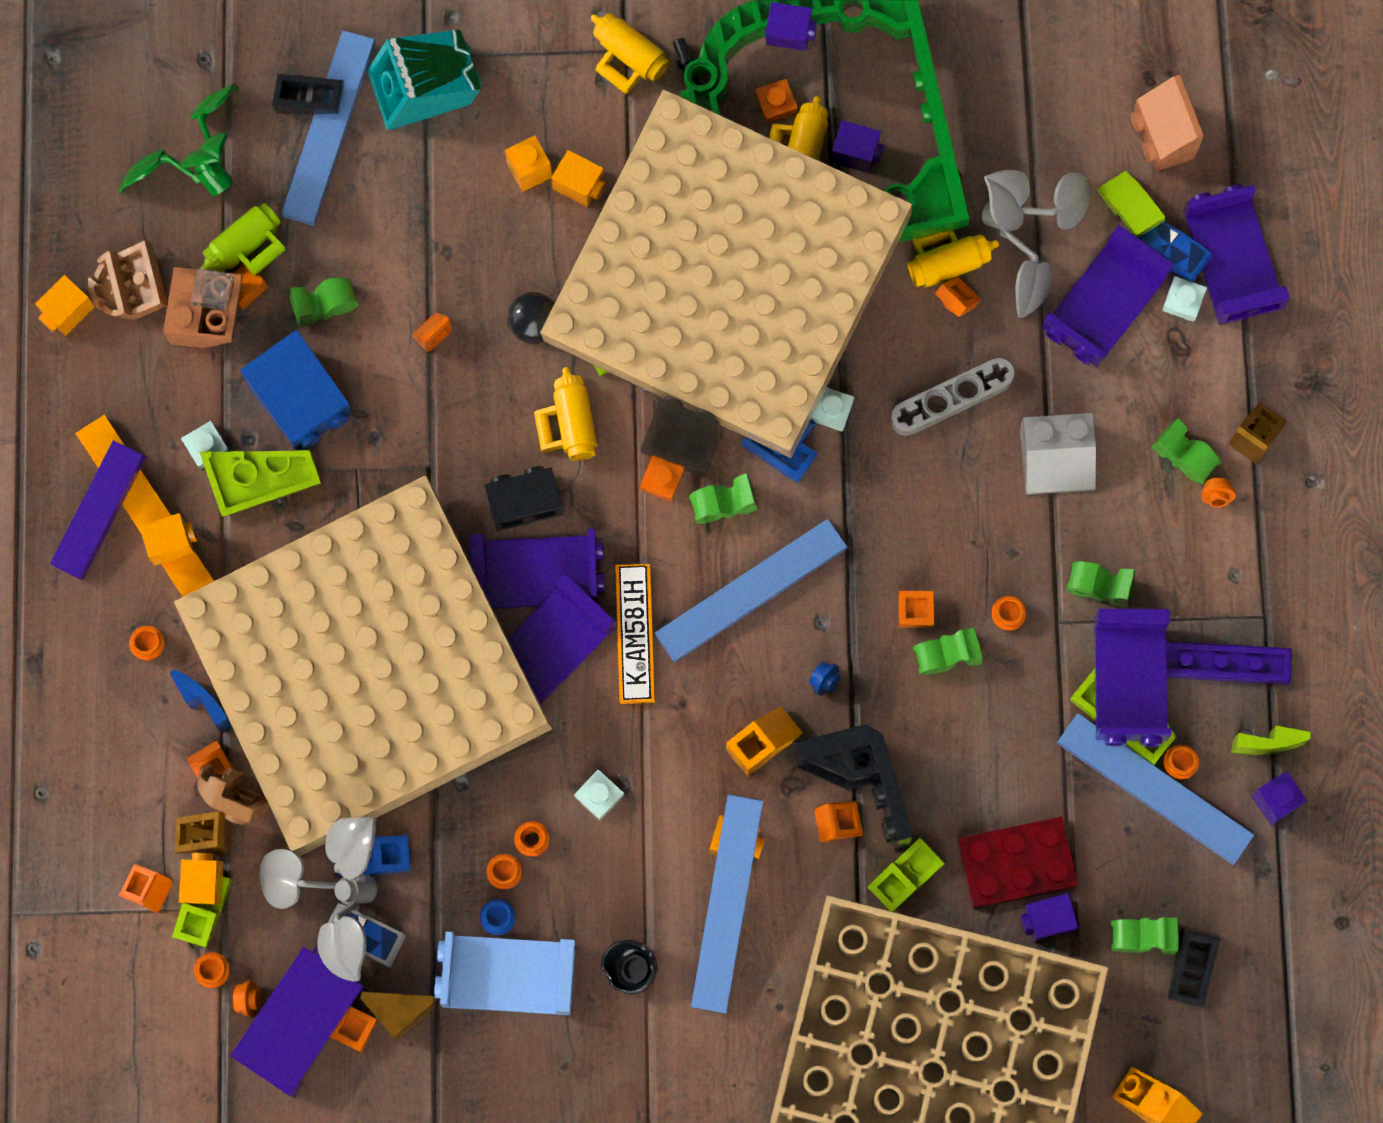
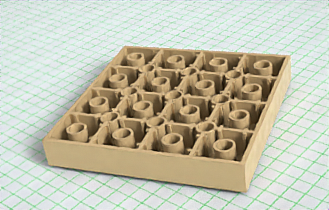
M663 89L540 334L546 343L792 458L912 215V204Z
M426 475L174 601L290 850L299 856L326 844L328 830L337 820L343 818H377L552 730L452 524Z
M826 896L770 1123H1073L1108 967Z

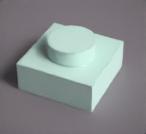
M1174 276L1162 311L1194 322L1207 287Z
M826 388L811 420L843 432L854 402V396Z
M211 421L181 438L200 470L204 468V464L199 452H229Z
M599 770L574 794V797L599 820L624 796V793Z

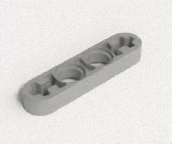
M992 359L899 403L892 411V428L900 435H913L1004 392L1013 382V366L1005 359ZM994 368H997L999 372H1006L1003 379L1004 382L1000 383L999 379H993L987 382L986 387L989 390H984L983 382L978 375L981 374L984 381L992 376ZM966 381L974 383L978 390L977 394L972 398L961 396L958 391L961 383ZM933 396H940L945 399L947 408L943 412H933L928 407V400ZM916 404H921L922 412L927 418L926 420H923L921 413L913 418L911 426H908L906 422H898L901 418V412L905 411L908 416L918 412L919 407Z

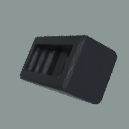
M278 73L272 106L276 113L339 114L344 81ZM290 90H295L293 100L289 99ZM302 90H307L306 101H301ZM315 90H320L318 102H313ZM327 90H333L331 104L325 103Z
M1185 926L1182 927L1168 999L1204 1007L1220 942V937L1217 934ZM1190 941L1207 944L1206 951L1189 947ZM1191 955L1204 958V964L1186 961V957ZM1183 969L1202 973L1201 979L1182 975ZM1180 983L1199 987L1198 994L1179 990Z

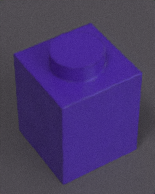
M771 2L765 32L766 45L807 51L808 41H815L818 24L817 20H812V8Z
M842 120L833 146L831 163L870 174L873 163H880L885 144L879 143L881 131Z
M1288 771L1260 787L1251 795L1270 826L1300 808L1307 801Z
M1068 893L1027 904L1024 908L1025 914L1020 915L1023 931L1026 936H1032L1033 943L1074 933L1078 929Z

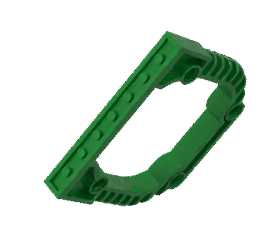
M750 0L731 9L714 24L702 44L699 59L691 61L686 66L684 71L686 90H682L680 93L683 99L720 115L718 105L726 98L729 91L727 64L745 45L765 37L771 2L812 8V20H817V25L838 22L839 27L849 33H858L869 25L887 33L896 40L910 38L918 71L913 72L914 84L917 92L923 91L925 103L920 104L924 124L930 123L938 157L927 159L922 170L908 186L893 184L884 190L912 204V215L898 243L969 227L967 206L918 0ZM851 6L860 8L862 13L857 17H849L844 11ZM699 74H706L711 77L710 81L705 85L699 86L693 82L694 78Z

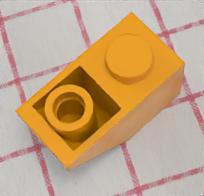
M780 706L756 719L727 741L726 751L745 775L749 777L802 736L803 732Z
M1133 1067L1130 1068L1112 1095L1115 1100L1147 1123H1196L1203 1114L1182 1093Z

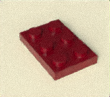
M1062 816L957 839L973 909L1076 888L1078 886Z

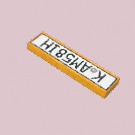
M650 564L615 565L620 704L655 703Z

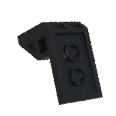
M863 724L796 742L794 756L798 769L847 791L873 785L874 789H871L875 807L877 810L883 808L885 815L881 827L886 843H893L895 851L909 848L912 833L882 733ZM864 761L865 766H860L857 762Z

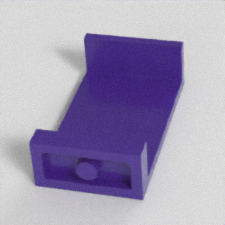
M1237 184L1224 189L1223 193L1211 195L1209 192L1195 195L1191 198V201H1188L1184 211L1191 238L1212 254L1211 259L1202 269V273L1218 325L1284 309L1290 299L1286 286L1279 287L1252 203V198L1256 192L1254 185L1243 187L1242 184Z
M1118 224L1111 233L1107 245L1052 314L1049 312L1045 317L1042 327L1046 330L1045 334L1056 344L1061 345L1064 343L1072 349L1073 355L1086 365L1091 363L1098 368L1168 278L1174 264Z
M595 528L588 529V536L485 541L483 534L469 535L470 564L493 609L539 607L557 589L555 582L564 573L597 604H599L598 594L605 593L604 573H598L597 560H604L603 539H596Z
M565 573L555 582L557 589L508 638L540 704L617 628L615 621Z
M1098 608L1094 616L1096 740L1105 741L1107 746H1125L1127 741H1141V746L1158 747L1162 746V741H1167L1172 735L1171 728H1167L1166 628L1169 625V609Z
M317 946L312 952L303 947L230 1057L287 1095L295 1098L302 1088V1085L299 1083L359 993L366 992L367 988L360 984L363 977L360 975V981H349L338 977L325 966L320 958Z

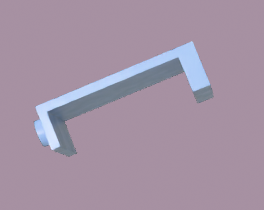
M446 932L445 941H439L437 961L443 962L442 977L436 976L434 997L440 998V1005L444 1008L571 1015L576 942L569 939H560V942L468 937L455 936L453 932Z

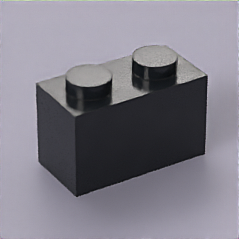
M535 466L525 470L523 475L511 477L509 474L499 475L490 480L491 483L484 484L496 532L563 515L552 467L545 469L544 466Z

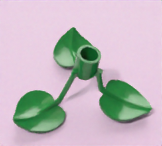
M234 83L211 93L191 112L189 117L192 120L198 118L206 140L198 149L189 153L181 162L165 154L166 151L164 149L146 155L137 161L127 172L119 188L120 194H123L127 186L143 179L162 163L172 164L188 175L195 184L201 182L212 197L226 190L233 183V179L221 165L223 163L221 152L228 134L224 131L211 137L206 125V118L209 113L224 103L232 91H239L238 85ZM194 166L197 172L194 173L188 167Z

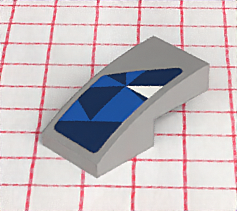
M337 903L328 923H334L335 914L347 906ZM352 911L344 916L353 917L362 924L366 935L365 956L391 968L406 935L358 911Z

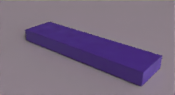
M114 440L112 441L50 565L80 580L84 579L146 456Z
M1166 641L1167 678L1290 685L1292 648Z

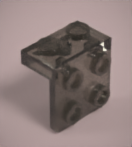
M665 396L664 399L656 397L652 404L653 420L640 448L641 453L651 457L653 455L705 477L720 441V422L709 411L697 409L695 412L684 408V404L675 398Z

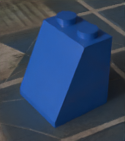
M297 330L240 369L251 393L295 451L301 449L308 450L314 447L321 440L320 436L331 428L336 430L342 427L349 420L348 416L352 414L348 401Z

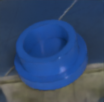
M822 662L816 667L809 680V685L814 688L816 694L822 696L826 692L832 693L836 689L841 679V676L838 674L839 666L834 663Z
M495 899L484 905L480 913V921L488 933L503 935L513 928L516 921V913L510 903L502 899Z

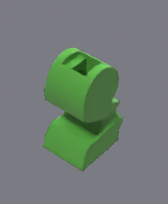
M333 277L324 280L315 289V292L310 294L306 292L305 287L290 288V302L299 328L312 326L320 319L328 320L333 315L348 313L359 305L349 277L335 279Z
M1178 418L1169 424L1151 448L1160 457L1168 458L1172 461V465L1180 468L1189 479L1197 484L1204 485L1212 471L1220 466L1221 460L1205 442L1186 438L1185 432L1188 429Z
M745 473L733 479L734 485L731 488H726L723 485H710L691 493L689 500L693 505L695 523H709L723 517L729 519L736 514L747 515L759 510L753 485L748 474Z
M1083 561L1072 562L1070 580L1066 585L1067 592L1080 597L1094 598L1097 602H1109L1114 607L1129 608L1136 579L1135 569H1119V573L1115 576L1110 574L1108 569L1100 564Z
M975 628L959 630L955 635H943L940 639L925 641L912 647L913 653L917 656L919 675L947 672L960 661L966 662L967 666L981 665L983 660Z
M1162 917L1157 920L1142 918L1141 920L1122 919L1110 921V925L1113 928L1112 951L1143 953L1149 952L1152 948H1159L1161 953L1176 955L1178 952V918Z

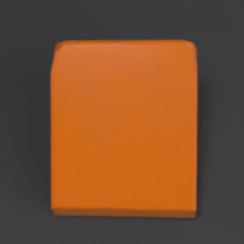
M242 265L233 274L243 276L238 306L244 311L268 289V286L260 275L256 274L254 276Z
M435 313L415 330L412 336L429 352L452 332L451 321L446 315Z
M218 741L213 742L187 758L197 778L204 764L214 765L216 767L215 772L224 774L227 768L234 769Z
M857 801L827 803L815 809L821 843L863 836Z
M134 863L119 896L157 913L161 910L173 885V881L158 872Z

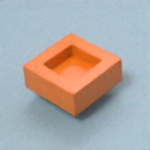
M787 79L755 89V97L766 124L798 113V107Z
M958 276L942 284L935 293L942 300L944 307L948 311L955 313L958 317L975 309L982 300Z
M652 455L639 486L640 490L672 502L684 474V467Z
M898 591V628H933L934 591Z
M350 1007L330 1038L362 1053L378 1020Z

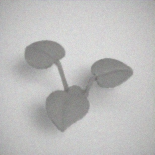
M1008 169L997 171L984 177L989 191V201L984 206L982 212L983 223L986 226L1000 229L1001 237L1010 240L1031 259V261L1027 260L1022 263L1017 274L1016 310L1019 318L1028 316L1045 301L1052 286V271L1048 262H1039L1038 255L1012 235L1011 231L1018 230L1021 227L1024 219L1023 214H1057V225L1059 228L1070 229L1075 227L1083 219L1090 199L1088 178L1081 173L1070 172L1060 179L1054 193L1056 207L1052 209L1021 207L1027 201L1030 193L1029 179L1024 172Z
M374 817L343 818L334 822L329 828L325 848L328 858L336 863L334 871L343 876L338 882L302 880L304 862L297 853L289 849H277L269 852L264 856L259 866L262 892L268 903L275 908L285 909L293 906L299 899L300 886L335 889L336 898L343 904L348 905L335 914L334 923H326L320 928L317 945L320 958L325 966L336 976L349 981H360V971L366 951V935L362 924L357 919L344 916L352 911H358L360 908L359 904L372 902L377 894L375 880L371 876L363 874L368 865L374 843L376 818Z

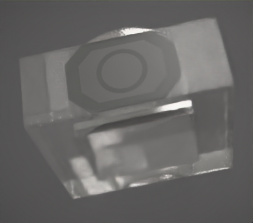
M198 269L191 299L193 306L227 311L234 279L233 275Z

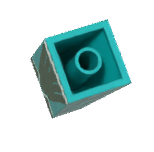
M461 29L389 38L386 40L368 68L367 73L387 130H393L470 105L481 90V78L474 69L470 58V46L464 40Z

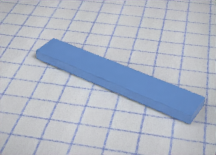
M342 30L327 75V79L344 81L339 114H314L281 212L283 218L315 226L375 46L373 38ZM327 90L325 103L331 104L333 90Z
M826 519L656 631L655 636L673 663H676L847 550V545L830 521Z
M1078 713L1057 741L1059 746L1231 865L1235 864L1254 836V834L1128 747L1107 746L1105 741L1096 740V725Z
M731 794L727 796L691 1003L693 1008L727 1013L764 800Z

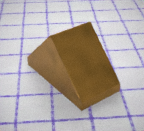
M1259 402L1238 427L1228 445L1257 464L1288 421Z
M221 811L176 818L174 853L230 855L232 822L224 817L226 813Z
M361 992V1000L396 1040H399L436 1007L434 996Z

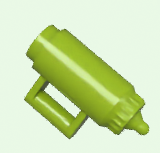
M266 203L259 207L255 205L210 242L209 247L202 253L205 257V262L200 267V270L225 272L241 262L255 276L286 250L282 243L274 236L277 232L276 228L281 225V221ZM269 240L272 243L253 260L249 261L246 258L265 241Z

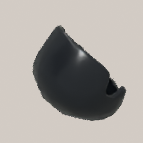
M527 292L518 296L508 308L507 325L520 341L533 344L544 342L540 332L555 303L547 295L539 292Z
M634 939L616 941L605 950L601 961V970L606 975L609 985L613 989L623 994L632 995L644 992L654 983L658 963L648 945Z

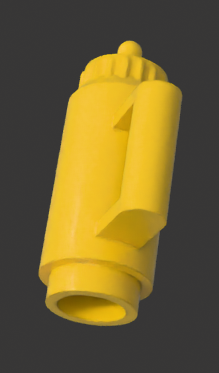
M610 13L604 17H599L596 14L591 16V21L596 26L593 35L608 50L597 64L595 71L627 95L641 77L645 80L650 79L653 82H657L665 74L670 66V60L666 58V53L625 20L617 18ZM614 56L635 71L629 80L609 64Z
M816 96L812 103H804L795 117L793 126L772 124L768 138L781 143L783 134L791 135L789 148L819 161L829 124L827 121L828 110L821 106V98Z
M953 230L912 239L911 242L917 255L914 256V260L907 262L908 272L916 288L920 286L927 288L981 268L983 264L992 260L991 252L999 246V242L997 240L988 241L981 234L957 239ZM947 239L950 241L948 244L924 252L923 248Z
M564 367L562 369V377L554 381L555 392L553 396L555 405L534 412L542 453L563 448L564 452L568 453L569 460H585L596 455L595 448L598 446L588 391L584 386L581 376L572 375L570 368ZM557 414L561 440L553 442L549 416Z

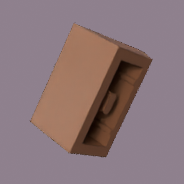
M174 267L163 330L169 344L207 348L232 342L243 276L240 274ZM199 303L213 304L218 306L219 309L200 306Z

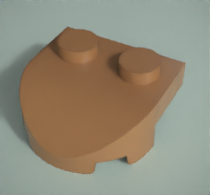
M142 241L118 253L107 251L98 258L99 266L94 277H89L88 281L89 295L97 309L113 317L135 320L168 306L152 243Z
M212 764L202 765L198 775L200 795L209 806L226 813L224 817L227 820L244 825L245 822L250 823L268 812L270 806L266 797L240 787L245 773L227 768L224 774L215 772L216 767Z

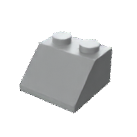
M1093 413L1023 417L1020 426L1026 495L1094 491L1096 488V441Z

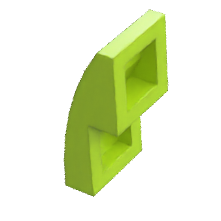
M1127 171L1122 172L1097 188L1098 193L1116 217L1120 216L1135 237L1139 238L1165 222L1164 214Z
M1275 726L1270 731L1269 738L1238 733L1233 739L1231 753L1244 755L1282 753L1303 746L1310 739L1311 732Z
M920 837L867 887L890 912H894L946 863Z
M223 876L221 904L182 903L172 937L207 947L223 909L232 878Z

